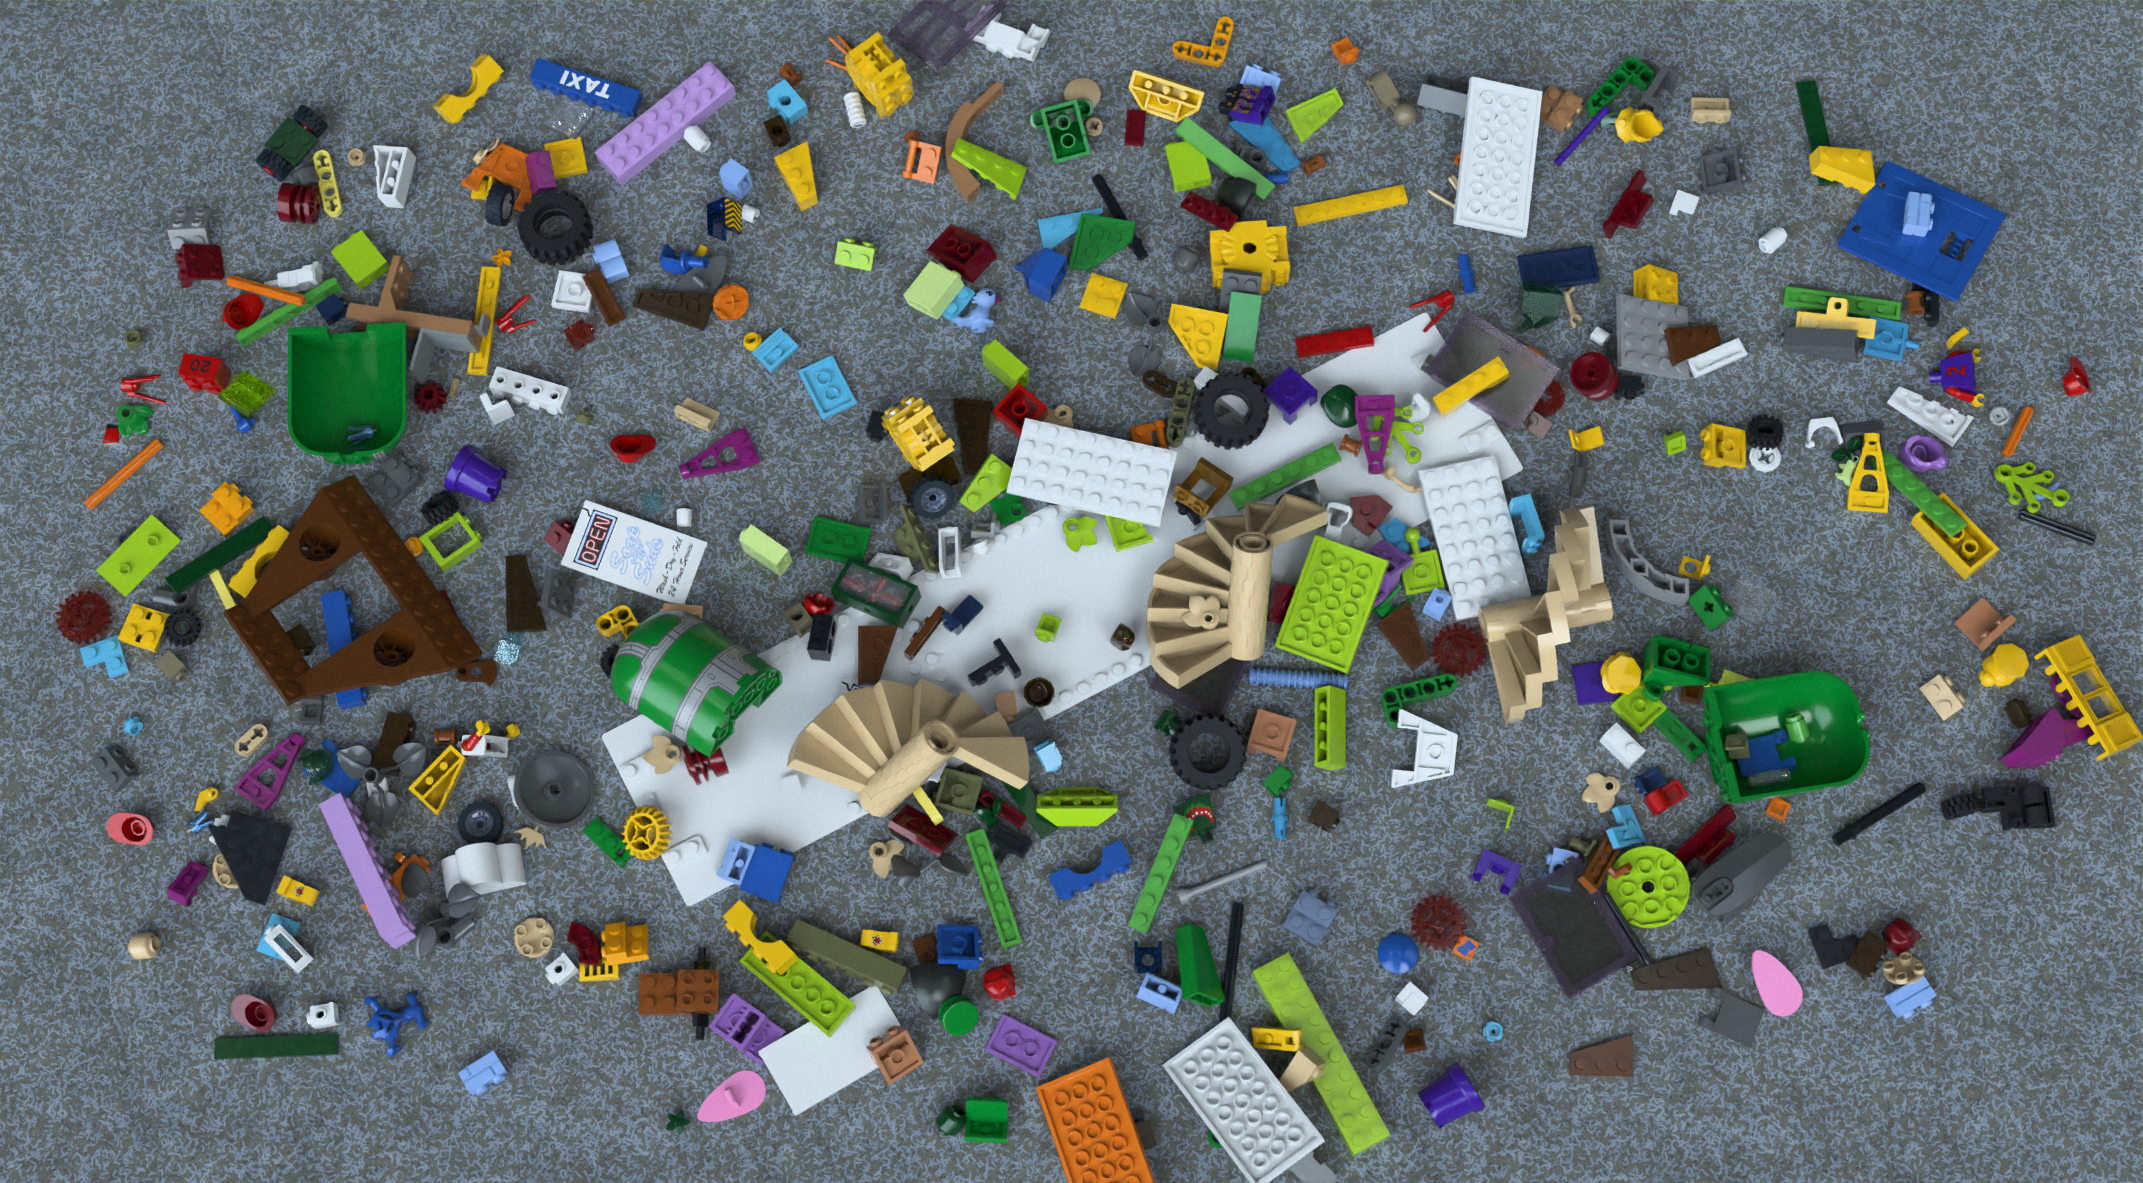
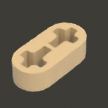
M262 724L254 725L235 743V751L242 757L252 755L269 738V730ZM257 730L262 731L263 736L261 738L257 736ZM243 743H244L245 745L248 744V746H247L248 750H247V751L242 750L241 745H242Z

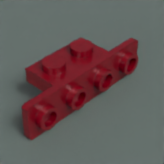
M1638 170L1632 177L1630 184L1623 191L1617 205L1613 207L1612 213L1605 220L1602 229L1606 238L1611 239L1619 225L1636 230L1653 203L1652 195L1640 192L1647 181L1643 170Z
M1192 191L1187 194L1180 205L1184 210L1226 232H1229L1238 220V216L1228 207H1221L1218 202L1214 200L1209 201Z
M1726 803L1672 853L1683 866L1688 864L1694 857L1708 865L1736 839L1731 831L1725 829L1736 819L1731 805Z

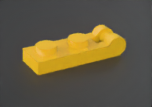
M1252 1027L1254 1048L1298 1051L1304 1048V1044L1301 1042L1302 1028Z

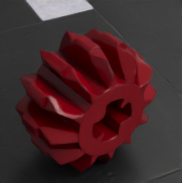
M433 381L430 386L428 382H425V387L418 386L419 392H414L416 397L414 403L418 405L417 408L420 411L424 410L426 414H429L432 410L436 414V408L443 410L441 404H447L445 399L447 393L443 391L442 385L437 386L436 382Z

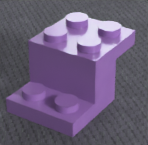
M1383 539L1365 552L1390 561L1373 608L1383 602L1398 586L1401 573L1413 565L1414 558Z
M732 993L709 1026L711 1030L726 1039L730 1045L762 1067L765 1063L759 1056L758 1051L784 1037L787 1033L771 1022L766 1015L734 993Z

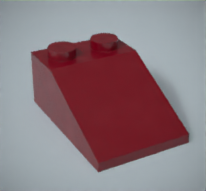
M951 224L926 250L927 253L951 271L955 270L961 275L962 279L971 283L997 258L988 241Z

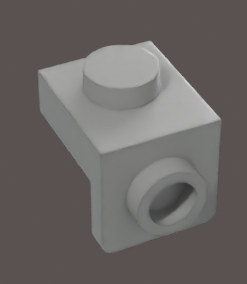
M993 513L991 522L973 521L971 538L980 539L986 537L987 539L994 540L996 532L1000 531V521L997 520V514Z

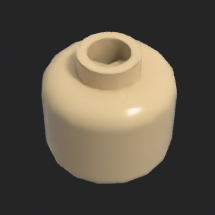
M152 932L134 934L128 943L129 953L137 960L155 957L161 947L159 938Z

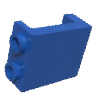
M762 842V845L755 844V851L739 890L780 904L783 898L781 895L793 861H796V857L792 856L793 852L782 848L780 852L773 850L774 845Z

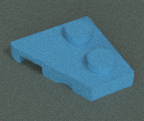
M1397 518L1378 527L1385 541L1408 555L1412 554L1411 544L1405 539V531L1410 527ZM1421 535L1418 540L1419 548L1421 549L1430 544Z

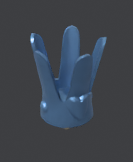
M370 424L346 427L347 430H359L361 432L348 436L347 440L360 439L351 444L352 446L365 439H373V432L377 430H372Z
M206 806L194 819L187 822L190 828L187 832L192 830L197 835L203 829L208 828L209 824L214 825V821L204 823L207 816L211 813L205 811Z

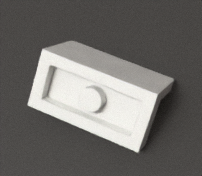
M487 393L480 395L481 401L494 425L515 416L507 399L493 405Z

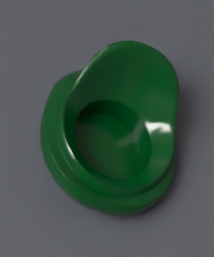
M1339 384L1333 386L1321 397L1320 405L1333 424L1341 428H1351L1357 424L1355 396L1359 395L1347 385Z

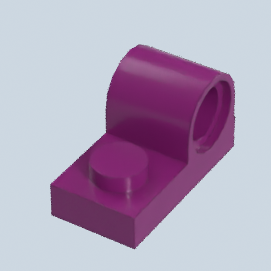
M191 860L167 889L169 898L189 907L192 904L193 896L196 897L197 887L209 873L208 868Z

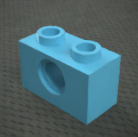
M785 79L767 91L769 98L767 102L772 109L777 108L779 111L778 115H781L784 122L787 121L792 125L809 113L806 103ZM785 102H790L788 105H782Z

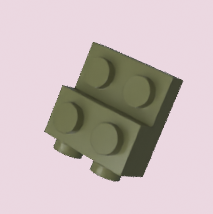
M945 768L937 783L940 786L938 792L935 791L933 794L932 803H934L937 810L973 817V811L976 809L984 777Z

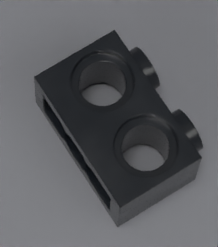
M814 614L807 646L811 660L831 661L837 631V623L833 615Z

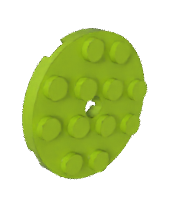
M1654 846L1637 847L1621 855L1613 864V867L1618 869L1624 864L1630 863L1632 870L1617 879H1614L1609 874L1607 893H1610L1628 923L1641 928H1657L1675 920L1684 910L1690 894L1689 877L1679 859L1670 852ZM1646 881L1652 882L1654 884L1653 892H1644L1642 889L1643 883Z

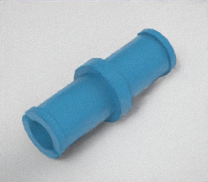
M1274 798V816L1272 817L1274 822V839H1287L1286 822L1288 821V816H1286V798H1282V800L1281 798Z

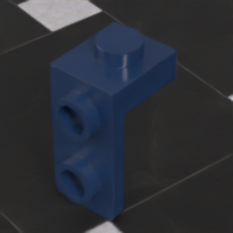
M968 595L951 614L948 611L942 616L943 626L949 632L953 631L958 636L984 607L973 596Z

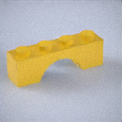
M481 54L470 66L472 83L464 94L454 96L444 93L432 106L448 123L454 124L461 121L464 117L463 114L475 106V101L488 92V87L501 78L500 75L503 69L490 55Z
M1498 356L1432 398L1433 404L1441 416L1445 418L1458 410L1476 394L1485 389L1492 388L1509 378V371Z
M280 525L273 528L269 532L268 538L257 546L253 556L244 562L243 568L238 574L232 576L228 586L245 599L258 581L262 566L275 556L290 533Z
M741 900L722 916L726 921L724 925L732 933L736 931L740 935L738 939L746 947L750 945L753 948L751 952L759 960L763 958L767 962L765 966L773 974L777 971L782 976L799 959L782 940L764 943L756 939L755 924L758 918Z

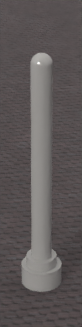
M1263 860L1194 888L1184 889L1182 887L1175 890L1177 897L1179 896L1180 905L1189 903V900L1195 895L1267 868L1268 862Z

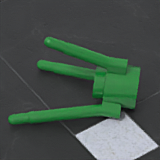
M1399 584L1372 611L1376 614L1378 613L1380 618H1383L1408 601L1412 602L1415 600V597H1411L1390 609L1392 605L1389 601L1402 588V585Z

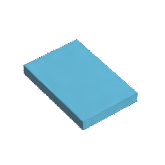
M833 355L798 370L822 420L857 404Z

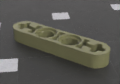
M1188 377L1180 379L1177 384L1166 432V442L1173 448L1181 446L1184 441L1194 397L1195 383ZM1185 384H1189V387L1187 388V392L1185 395L1183 394V387L1185 386ZM1184 400L1188 405L1181 408L1177 406V403ZM1181 417L1184 419V422L1177 425L1173 420ZM1175 430H1177L1178 438L1173 441L1172 437H1174Z

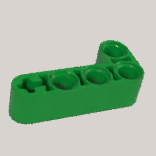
M1628 57L1589 98L1586 113L1593 118L1603 106L1608 108L1630 83L1638 89L1646 91L1655 78L1654 71L1637 58Z
M1443 674L1385 689L1382 692L1380 703L1387 725L1391 728H1398V721H1393L1390 715H1398L1399 709L1404 710L1403 706L1453 694L1457 686L1456 677L1452 674ZM1445 681H1447L1448 684H1451L1450 688H1448L1447 685H1444ZM1430 686L1433 692L1427 693L1423 687ZM1411 691L1413 692L1414 697L1408 698L1405 696L1404 692ZM1391 695L1395 701L1387 702L1385 696Z

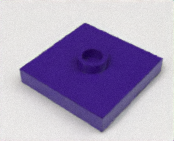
M1604 662L1571 667L1579 706L1615 701L1619 698L1618 694L1609 693L1603 687L1600 672Z

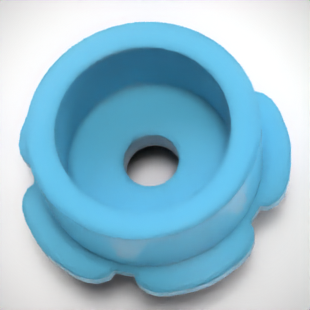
M130 717L124 723V731L131 735H137L143 729V723L139 717Z
M1490 1021L1483 1028V1034L1488 1041L1494 1042L1495 1040H1500L1503 1036V1027L1499 1023Z

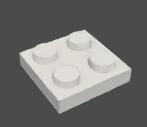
M559 270L551 303L552 308L590 313L593 297L582 279V276L585 274Z

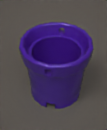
M466 444L453 460L447 472L444 487L451 492H461L490 504V502H494L502 489L501 478L506 480L508 471L478 453V450L472 445Z
M1457 1061L1449 1065L1444 1074L1417 1093L1439 1129L1472 1111L1477 1113L1485 1108L1482 1099Z

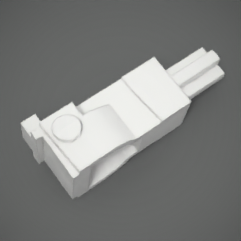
M316 261L313 264L303 266L302 269L277 273L278 279L264 282V284L294 293L308 291L322 284V274H324V271L322 270V265Z
M1330 501V503L1325 504V509L1328 510V519L1323 538L1340 543L1342 528L1352 518L1353 511L1350 506ZM1329 509L1344 511L1343 513L1347 514V517L1342 516L1339 528L1330 525L1332 513H1329Z

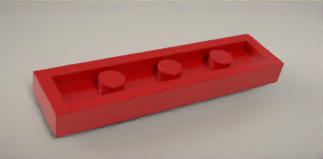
M1371 326L1295 338L1298 358L1374 346Z

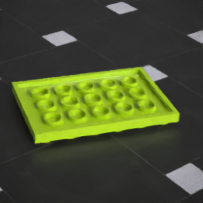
M1315 535L1275 647L1349 674L1390 561Z

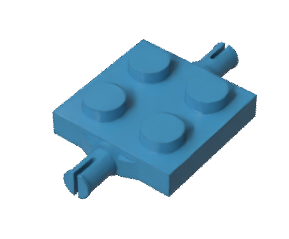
M1870 316L1869 319L1877 320L1874 339L1863 338L1864 347L1862 354L1901 362L1906 347L1918 350L1920 342L1908 339L1907 331L1909 324Z

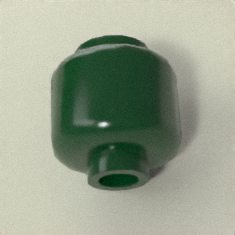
M947 1105L936 1118L938 1130L945 1136H956L967 1123L966 1113L958 1105Z

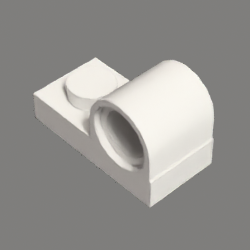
M877 552L868 564L873 568L905 581L913 572V567L908 557Z

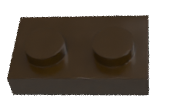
M1867 930L1845 965L1860 974L1863 980L1868 977L1872 978L1878 969L1875 965L1879 960L1883 961L1888 953L1886 948L1889 943Z

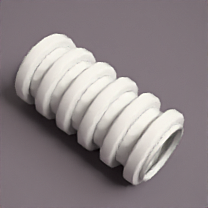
M850 92L844 96L850 126L860 128L867 122L860 94Z

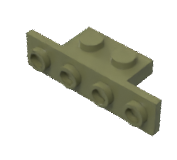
M901 504L899 507L906 522L892 532L901 556L908 557L911 565L921 559L926 572L938 574L940 572L938 560L933 554L931 543L926 537L925 528L920 522L917 511H915L913 506Z

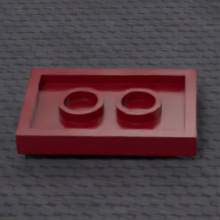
M909 805L902 808L888 824V827L897 834L907 837L913 843L919 844L930 853L936 854L939 857L958 836L957 833L940 823L935 826L928 816Z

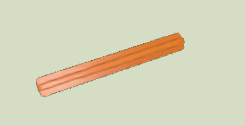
M233 275L226 278L227 285L299 306L306 303L305 296Z
M154 439L84 500V504L89 509L97 506L163 448L162 443Z

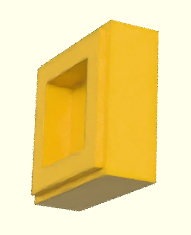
M1965 327L1957 331L1946 342L1947 347L1952 349L1966 338L1969 331Z

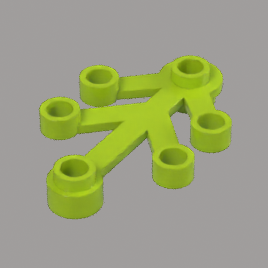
M1410 407L1395 408V416H1401L1405 420L1412 418L1413 411ZM1404 411H1409V412H1410V415H1409V416H1405V415L1403 414V412H1404ZM1373 416L1374 421L1370 431L1379 432L1381 421L1383 420L1384 422V417ZM1394 421L1387 447L1390 451L1386 453L1385 457L1390 456L1392 453L1391 443L1394 435L1406 451L1407 462L1417 464L1421 460V451L1416 447H1412L1400 430L1420 435L1424 431V425L1421 422L1410 424ZM1416 426H1421L1422 429L1420 431H1416L1414 428ZM1370 437V440L1372 441H1378L1380 439V437ZM1416 452L1417 456L1411 457L1410 453Z
M2026 462L2024 465L2013 468L2007 464L1996 467L1994 477L2006 486L2010 494L2008 501L2012 505L2019 504L2022 499V495L2017 492L2013 483L2020 486L2028 502L2027 510L2030 513H2037L2041 507L2040 502L2036 500L2032 491L2051 499L2052 503L2057 507L2066 505L2069 500L2068 492L2063 489L2053 492L2035 484L2039 482L2051 483L2054 474L2049 470H2045L2041 474L2029 476L2036 469L2035 465L2031 462ZM2024 473L2029 477L2022 478L2017 475Z

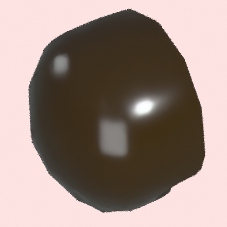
M1045 678L1031 679L1024 687V698L1033 707L1048 706L1055 697V689L1052 683Z

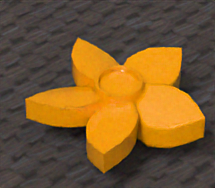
M498 248V255H494L490 259L497 261L496 266L500 268L503 263L511 265L509 258L513 252L509 250L503 251L501 248Z

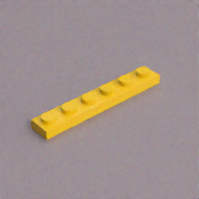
M1403 184L1293 207L1298 227L1408 204V199Z
M482 266L474 324L479 325L481 314H486L491 320L487 337L482 339L479 353L470 352L467 370L469 375L488 376L495 326L494 320L496 318L502 274L500 267Z

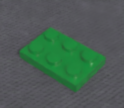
M815 516L805 555L846 564L849 558L863 563L872 530Z

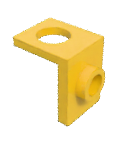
M1600 426L1580 433L1572 429L1568 430L1572 447L1579 452H1585L1605 445Z
M1706 555L1703 562L1683 556L1678 573L1701 581L1704 575H1708L1711 564H1709L1710 555ZM1687 562L1694 563L1696 565L1695 572L1688 573L1684 568Z

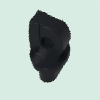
M1178 500L1175 502L1179 508L1178 513L1180 515H1187L1194 526L1201 522L1199 514Z

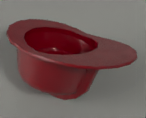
M1896 917L1894 921L1885 926L1882 937L1884 941L1889 943L1887 947L1899 956L1910 948L1913 949L1914 943L1922 938V935L1908 922Z
M240 994L231 1003V1012L236 1021L259 1032H266L271 1029L274 1020L279 1015L276 1012V1007L270 1000L260 999L250 994Z

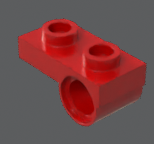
M1677 778L1666 786L1647 795L1643 802L1653 817L1687 798L1689 794Z

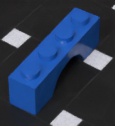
M1119 840L1103 848L1102 861L1094 871L1087 874H1078L1065 867L1048 875V879L1059 901L1062 899L1068 901L1076 896V892L1080 890L1086 892L1094 887V883L1098 881L1104 883L1112 878L1111 875L1116 872L1119 874L1125 873L1130 869L1129 866L1132 865V861L1122 841Z

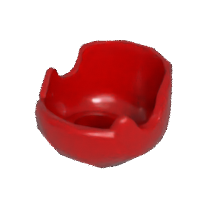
M818 592L810 597L811 594L809 593L804 598L803 607L812 617H814V614L830 615L835 606V603L829 597Z

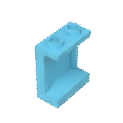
M1531 494L1511 498L1508 507L1510 516L1521 515L1528 535L1524 539L1521 553L1534 554L1541 548L1545 535Z

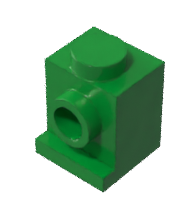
M1279 765L1264 780L1263 786L1275 798H1279L1281 795L1280 791L1285 792L1292 784L1290 781L1294 773L1288 767L1284 768Z

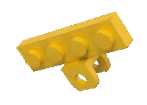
M1832 297L1828 302L1826 314L1798 311L1795 327L1857 330L1859 338L1874 339L1877 320L1848 317L1849 301L1844 298ZM1840 302L1841 308L1837 310L1835 305Z

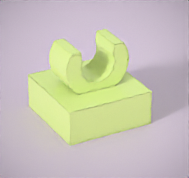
M1848 460L1846 464H1839L1843 472L1835 473V476L1839 480H1843L1845 485L1850 486L1857 463Z

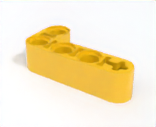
M625 605L612 609L600 616L596 621L599 632L605 637L612 636L621 630L624 636L627 637L629 632L638 625L632 611ZM624 613H627L628 617L624 620H621L620 616ZM605 623H611L608 629H602Z

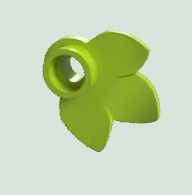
M1088 516L1080 519H1066L1063 523V532L1066 534L1065 541L1067 546L1072 551L1078 552L1081 545H1096L1097 538L1092 529L1097 525V521ZM1073 525L1076 529L1070 530L1069 527Z

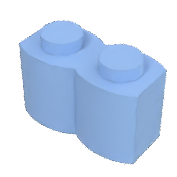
M615 239L594 246L595 252L592 255L596 264L600 263L602 267L600 271L608 284L629 276Z

